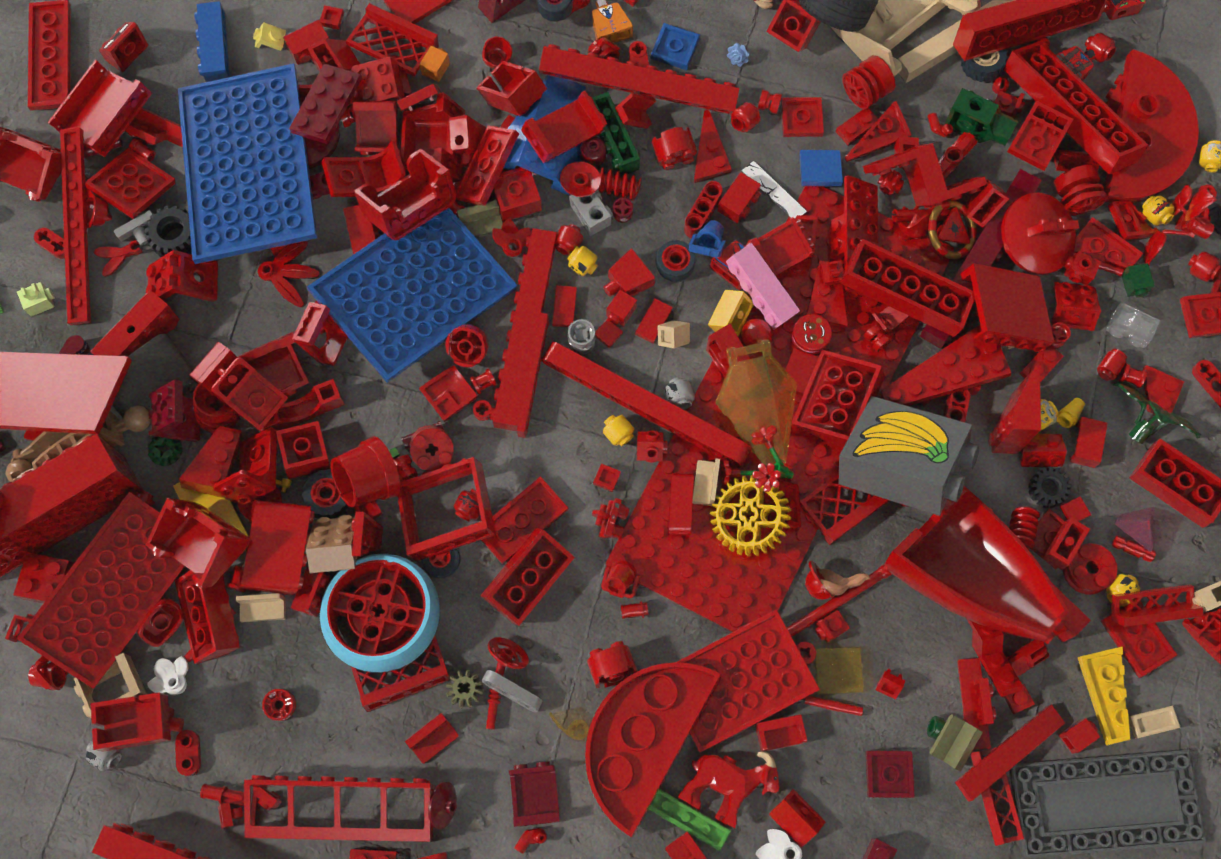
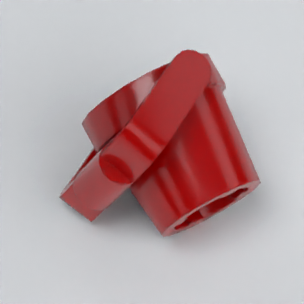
M602 37L592 42L588 48V53L598 54L599 58L607 59V57L619 59L620 53L618 51L620 48Z
M623 560L615 561L611 566H606L601 588L613 596L633 598L637 592L640 575L637 574L635 567L631 563ZM633 585L632 593L626 592Z
M41 656L31 666L28 679L32 686L49 690H60L65 685L67 672Z

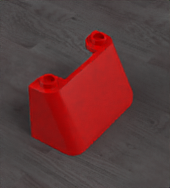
M0 127V181L25 190V194L29 195L28 198L37 202H41V199L45 200L62 172L61 149L13 130Z
M167 498L146 542V546L153 550L152 553L157 557L165 558V556H171L194 572L192 579L195 581L194 584L196 586L207 589V587H212L245 551L251 539L201 504Z

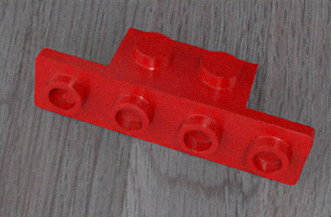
M141 108L125 130L130 136L139 137L151 145L167 140L183 147L181 125L144 108Z
M979 658L959 659L957 665L964 721L983 732L973 750L990 749L988 726L994 724L996 719V710L991 704V697H993L992 684L989 683L988 678H982Z

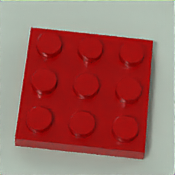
M129 148L85 182L87 189L132 219L137 217L176 184L174 177Z

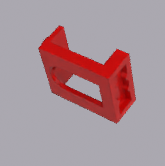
M309 302L292 339L318 363L335 366L348 337L328 316L330 311L328 306ZM321 328H324L326 331V341L321 348H318L314 343Z

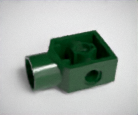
M962 88L945 124H951L953 131L960 135L963 132H970L975 136L979 144L993 140L1006 146L1019 120L1002 113L1000 106L992 100L985 99L976 95L971 90Z

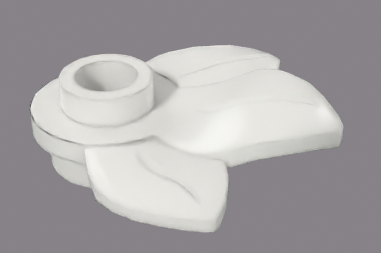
M181 656L174 663L165 658L158 659L154 666L156 677L147 683L149 689L154 693L160 692L164 694L167 692L170 695L183 693L187 687L185 675L188 671V663L186 659Z
M777 829L767 831L769 843L761 846L756 851V856L759 859H789L786 856V852L789 849L794 851L792 859L802 858L801 848L796 843L790 842L785 832Z

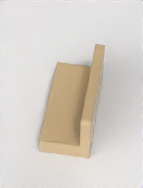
M716 458L715 462L697 461L693 490L694 504L712 506V503H714L720 459Z
M280 593L236 596V601L240 604V622L286 620V598Z

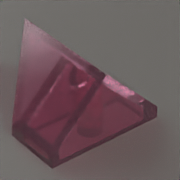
M1154 507L1120 514L1116 519L1115 525L1151 552L1155 545Z

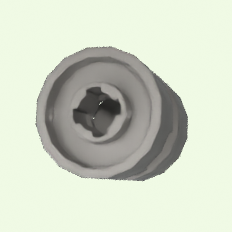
M583 319L574 321L568 328L569 346L577 354H588L595 347L594 326L591 322Z

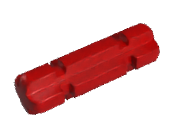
M1121 536L1114 537L1112 541V547L1119 550L1123 549V552L1138 558L1142 557L1145 561L1152 562L1156 556L1155 550L1145 549V546L1130 540L1125 541V538Z

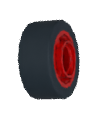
M679 240L669 241L658 250L656 257L657 270L666 280L673 282L682 281L693 272L695 253L689 251V245L686 242ZM679 259L681 262L673 263L671 260Z

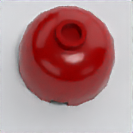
M464 324L453 329L447 336L445 346L447 354L454 359L453 362L462 367H473L480 363L487 355L489 342L485 332L479 327L472 324Z

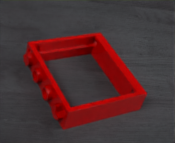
M475 457L463 458L460 462L446 464L440 469L426 471L420 476L406 478V481L400 482V492L397 497L407 556L415 561L496 535L483 465ZM473 474L482 521L419 542L412 495Z

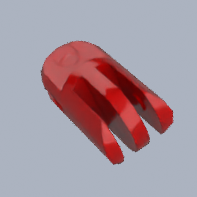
M1033 640L1009 655L1007 659L1016 675L1020 676L1050 657L1045 642Z

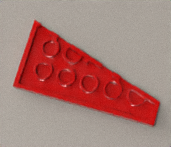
M978 325L883 388L881 396L884 400L910 406L1010 377L1011 370L1000 344H987L974 340L973 337L982 331L981 325Z

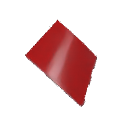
M1221 608L1215 612L1204 613L1200 617L1185 619L1182 622L1185 629L1204 650L1221 664Z

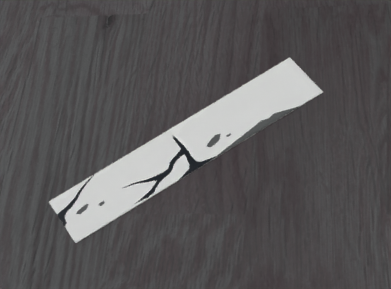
M754 161L742 170L748 177L760 183V189L791 218H796L797 215H803L807 212Z

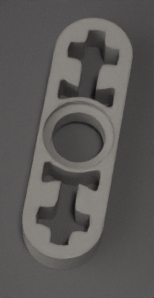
M487 670L482 679L486 686L530 711L538 712L543 702L536 695L494 671Z

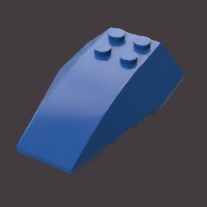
M547 75L543 80L547 90L542 94V97L535 101L525 114L516 116L508 129L516 130L519 136L503 168L512 170L517 165L553 180L550 188L569 196L570 194L561 185L560 175L568 164L581 162L580 147L582 143L543 163L521 129L526 120L533 117L537 121L577 100L581 92L586 91V87L568 79Z

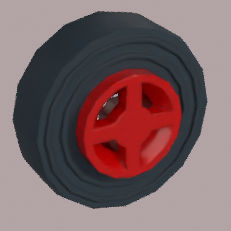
M455 548L422 559L421 563L424 570L430 576L446 578L458 569L460 553Z

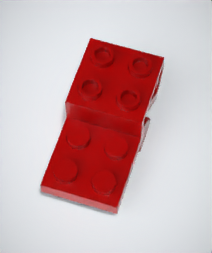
M220 342L214 345L189 374L195 381L221 402L226 403L259 431L262 430L288 399L285 394L255 371L256 369L241 357H237Z

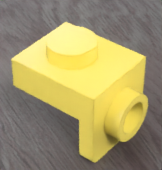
M263 22L260 28H256L253 39L256 40L255 47L259 48L263 44L281 51L284 45L283 37L286 34V30Z

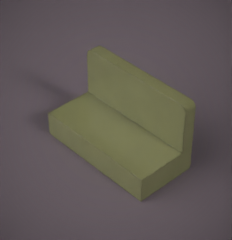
M497 200L487 202L485 206L476 205L457 210L459 220L475 238L491 234L493 228L501 229L503 224Z
M951 714L929 753L961 772L983 732Z

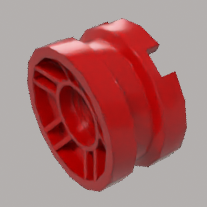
M274 689L265 695L262 701V709L268 718L275 721H284L294 714L296 700L289 691ZM276 701L283 702V707L281 709L275 708L277 707Z

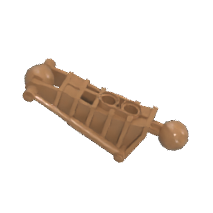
M140 405L131 406L125 411L124 417L121 420L109 411L99 436L112 447L125 445L124 431L129 429L133 432H142L150 426L149 410ZM44 431L25 449H15L13 451V458L6 468L5 475L9 482H14L21 478L25 472L35 470L42 466L44 461L61 455L66 448L74 447L80 444L85 437L95 434Z

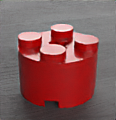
M682 127L672 128L660 133L661 138L656 139L654 137L652 139L658 163L660 166H663L664 170L672 169L675 167V164L680 162L689 164L694 161L693 157L697 154L689 127H686V130H683Z
M435 425L423 426L413 434L409 442L412 460L420 469L434 471L451 462L454 452L453 443L447 432ZM431 443H433L434 447H437L434 448V452L426 450Z
M623 641L615 642L610 645V648L605 650L598 648L589 653L590 658L587 660V664L596 688H600V684H604L605 688L618 685L628 677L627 675L638 672L629 646L624 645Z

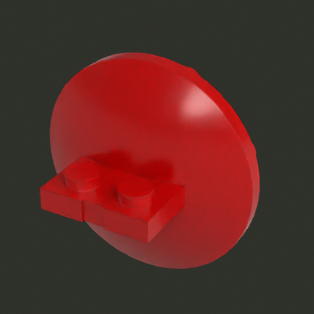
M1045 193L1026 194L1012 202L1004 214L1001 224L1004 250L1011 260L1026 272L1037 275L1055 272L1065 265L1068 257L1072 256L1074 252L1076 229L1079 228L1078 220L1072 219L1065 206L1053 196Z

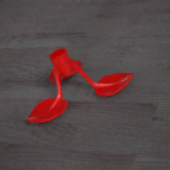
M1189 185L1183 187L1171 204L1174 206V216L1180 211L1186 214L1185 221L1189 222L1187 228L1190 229V232L1166 229L1162 232L1156 231L1145 245L1143 252L1145 264L1148 263L1150 265V262L1162 249L1166 242V234L1186 235L1192 238L1197 235L1203 239L1211 236L1214 224L1198 217L1202 211L1217 200L1209 190L1201 189L1191 200L1187 211L1185 205L1192 197V188Z

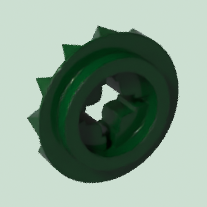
M152 438V442L148 445V456L152 462L159 466L172 465L182 454V443L177 439ZM167 443V447L171 450L165 451L162 455V451L158 448L164 447Z

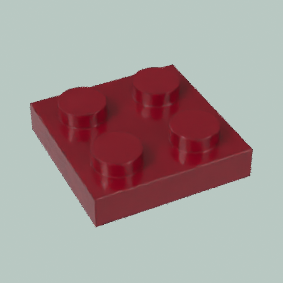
M865 751L867 798H915L912 751Z

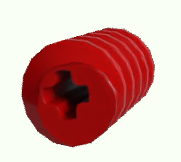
M602 167L599 192L603 193L606 189L607 195H611L614 190L615 197H618L622 192V198H627L630 195V201H634L639 193L642 177L636 182L635 175L628 180L627 173L621 178L620 171H617L615 176H613L612 169H609L607 174H605L604 167Z
M1017 507L1011 513L1009 529L1029 550L1035 546V533L1037 532L1040 513L1031 507Z

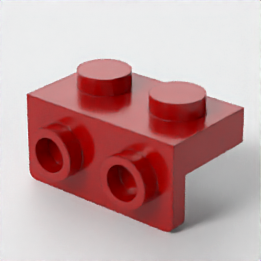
M1056 150L1053 155L1056 171H1068L1082 165H1094L1097 171L1099 168V164L1087 152Z
M1037 434L1021 450L1020 465L1021 467H1062L1067 454L1062 434Z

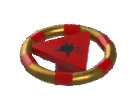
M945 200L942 205L936 206L933 209L928 221V232L932 245L942 256L948 259H961L968 255L975 245L977 228L976 223L967 217L968 208L958 201ZM947 208H951L944 223L937 228L938 215ZM959 212L965 217L968 223V234ZM939 240L965 244L966 246L957 252H952L944 247Z

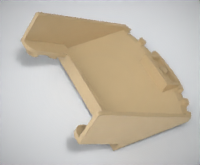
M885 0V4L894 14L885 23L874 10L866 27L857 32H847L834 27L831 28L862 61L872 55H876L885 61L891 69L893 76L901 71L902 65L898 59L892 57L891 49L946 5L949 9H955L961 12L962 15L977 11L981 7L980 0Z

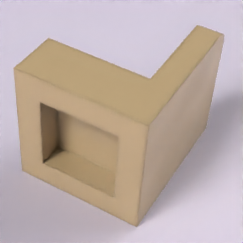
M670 321L658 325V346L677 348L690 343V323Z

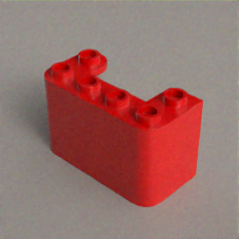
M421 148L412 153L407 159L409 175L380 194H377L376 189L370 184H364L354 190L364 217L392 240L403 238L449 208L456 200V191L449 169Z

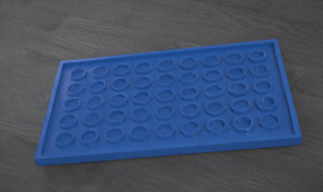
M295 64L178 88L192 259L194 263L198 264L316 239L317 230L305 137L293 134L289 129L301 107Z

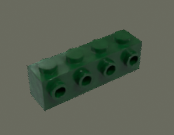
M609 92L593 97L596 108L604 115L607 122L606 127L598 136L603 137L605 141L606 153H610L612 156L611 163L614 170L620 171L621 177L625 173L629 174L639 170V155L615 109Z

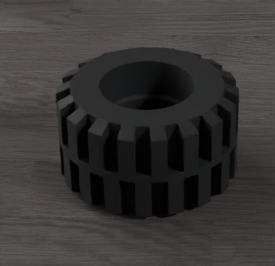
M174 205L172 208L165 206L162 211L161 209L156 210L157 214L150 216L151 221L146 222L148 228H145L146 240L160 258L172 250L192 255L189 213L183 207L179 209L178 206ZM175 228H183L178 238L165 240L169 231Z

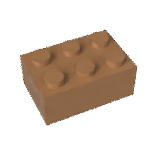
M343 515L333 519L322 517L314 520L306 546L310 573L355 569L358 557L352 556L354 535L352 520L355 519V516Z

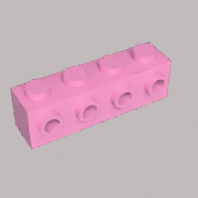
M752 243L726 261L730 272L738 278L742 289L750 295L755 307L760 309L765 321L773 329H776L800 312Z

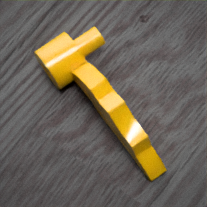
M283 478L281 482L276 479V485L282 486L281 492L285 493L286 489L290 488L292 481Z

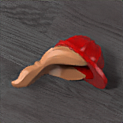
M809 561L808 564L811 571L806 577L805 586L809 594L816 599H833L835 595L843 594L848 588L860 586L865 580L870 579V576L860 573L849 578H843L829 569H820L814 561Z

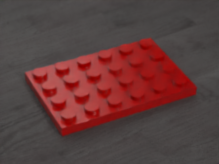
M777 609L677 661V663L700 665L721 674L720 680L690 733L699 753L820 690Z

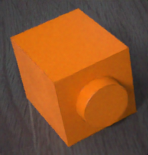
M430 46L419 64L422 75L439 82L450 65L448 53L442 48Z

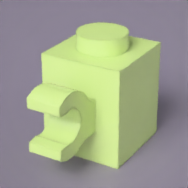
M41 282L37 284L32 283V286L21 288L20 291H17L23 309L31 317L55 307L52 299H55L50 287L46 288Z

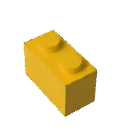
M725 290L708 326L716 332L731 323L737 336H739L742 326L754 305L752 300L744 291Z

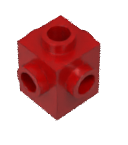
M1078 251L1066 260L1064 276L1068 277L1072 282L1087 285L1094 280L1101 261L1093 258L1086 252Z
M655 430L647 432L638 431L637 460L650 463L662 461L663 453H667V441H663V432Z

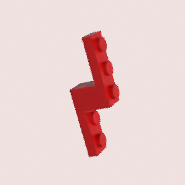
M967 619L973 630L972 647L1000 696L1003 697L1022 691L1023 685L1003 652V632Z

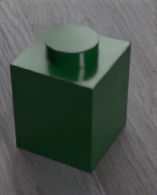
M1148 263L1128 266L1123 271L1122 280L1127 297H1144L1155 286Z

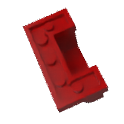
M444 92L437 94V103L403 112L400 148L401 161L406 171H408L407 159L412 153L421 148L449 169L452 181L457 182L463 178V166H461V156L451 150L449 118L465 115V110Z
M295 331L237 356L256 369L255 371L287 397L295 394L297 388L309 383L293 347L295 341L292 338Z

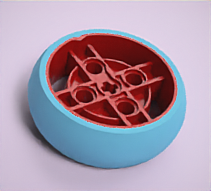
M392 554L364 556L357 559L355 569L340 570L327 586L320 606L321 629L331 651L346 664L368 672L396 670L418 658L431 643L436 633L440 616L438 594L430 577L412 561ZM374 572H379L377 580L363 584L353 594L348 593L354 586V581L374 574ZM403 576L410 579L419 589L423 599V609L413 607L409 594L401 587ZM384 588H391L389 594L381 595ZM364 604L361 611L354 612L355 606ZM383 609L384 614L380 613V616L378 617L376 612H380V610ZM400 613H406L404 620L396 621ZM338 616L347 618L351 631L359 639L356 650L351 648L341 637L338 628ZM372 630H379V633L376 637L369 638V634ZM406 631L414 632L401 646L381 653L383 645L397 641Z

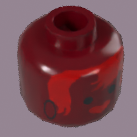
M593 137L582 143L580 150L583 162L589 163L594 167L604 163L606 159V145L600 138Z

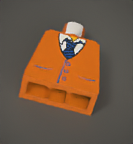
M597 0L595 3L597 9L592 11V23L596 40L604 37L615 43L633 37V25L619 3L608 5L606 0Z

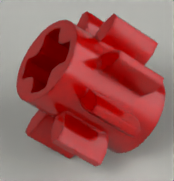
M892 170L881 175L877 183L880 184L879 188L883 193L892 195L894 192L897 194L900 192L904 181L901 180L902 175L898 171Z

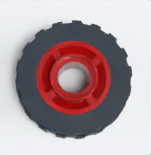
M320 470L317 473H313L305 481L306 483L302 488L303 502L306 506H311L315 517L337 518L349 507L337 491L331 470ZM330 490L333 492L332 496L328 499L321 497L324 491Z

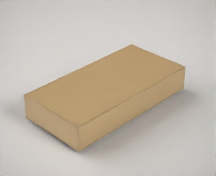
M1173 706L1129 716V722L1135 739L1181 728Z

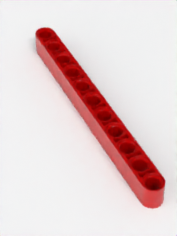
M556 342L550 344L541 359L545 365L714 456L722 460L727 459L729 464L741 468L752 450L742 440Z

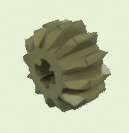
M459 670L458 679L453 675L450 676L454 684L447 683L446 687L453 690L448 691L446 695L447 697L454 696L451 700L453 705L459 701V708H463L466 702L467 706L471 708L472 699L476 703L480 702L476 694L483 695L484 691L477 688L482 687L484 684L482 681L476 682L479 678L478 674H474L471 677V671L467 670L465 677H463L462 671ZM469 684V693L463 692L462 694H460V692L462 691L460 687L462 685L467 686Z

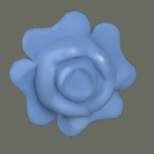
M735 43L734 46L728 48L729 53L727 57L733 65L737 64L741 67L743 63L749 61L748 56H750V53L746 50L745 45L740 46L739 43Z

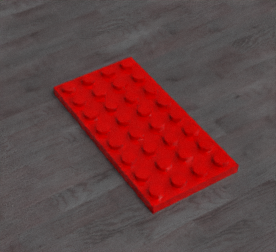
M129 492L17 637V640L94 689L116 660L115 657L120 655L137 632L148 611L154 604L160 601L185 567L171 556H165V558L155 556L152 553L153 550L146 546V542L160 512Z

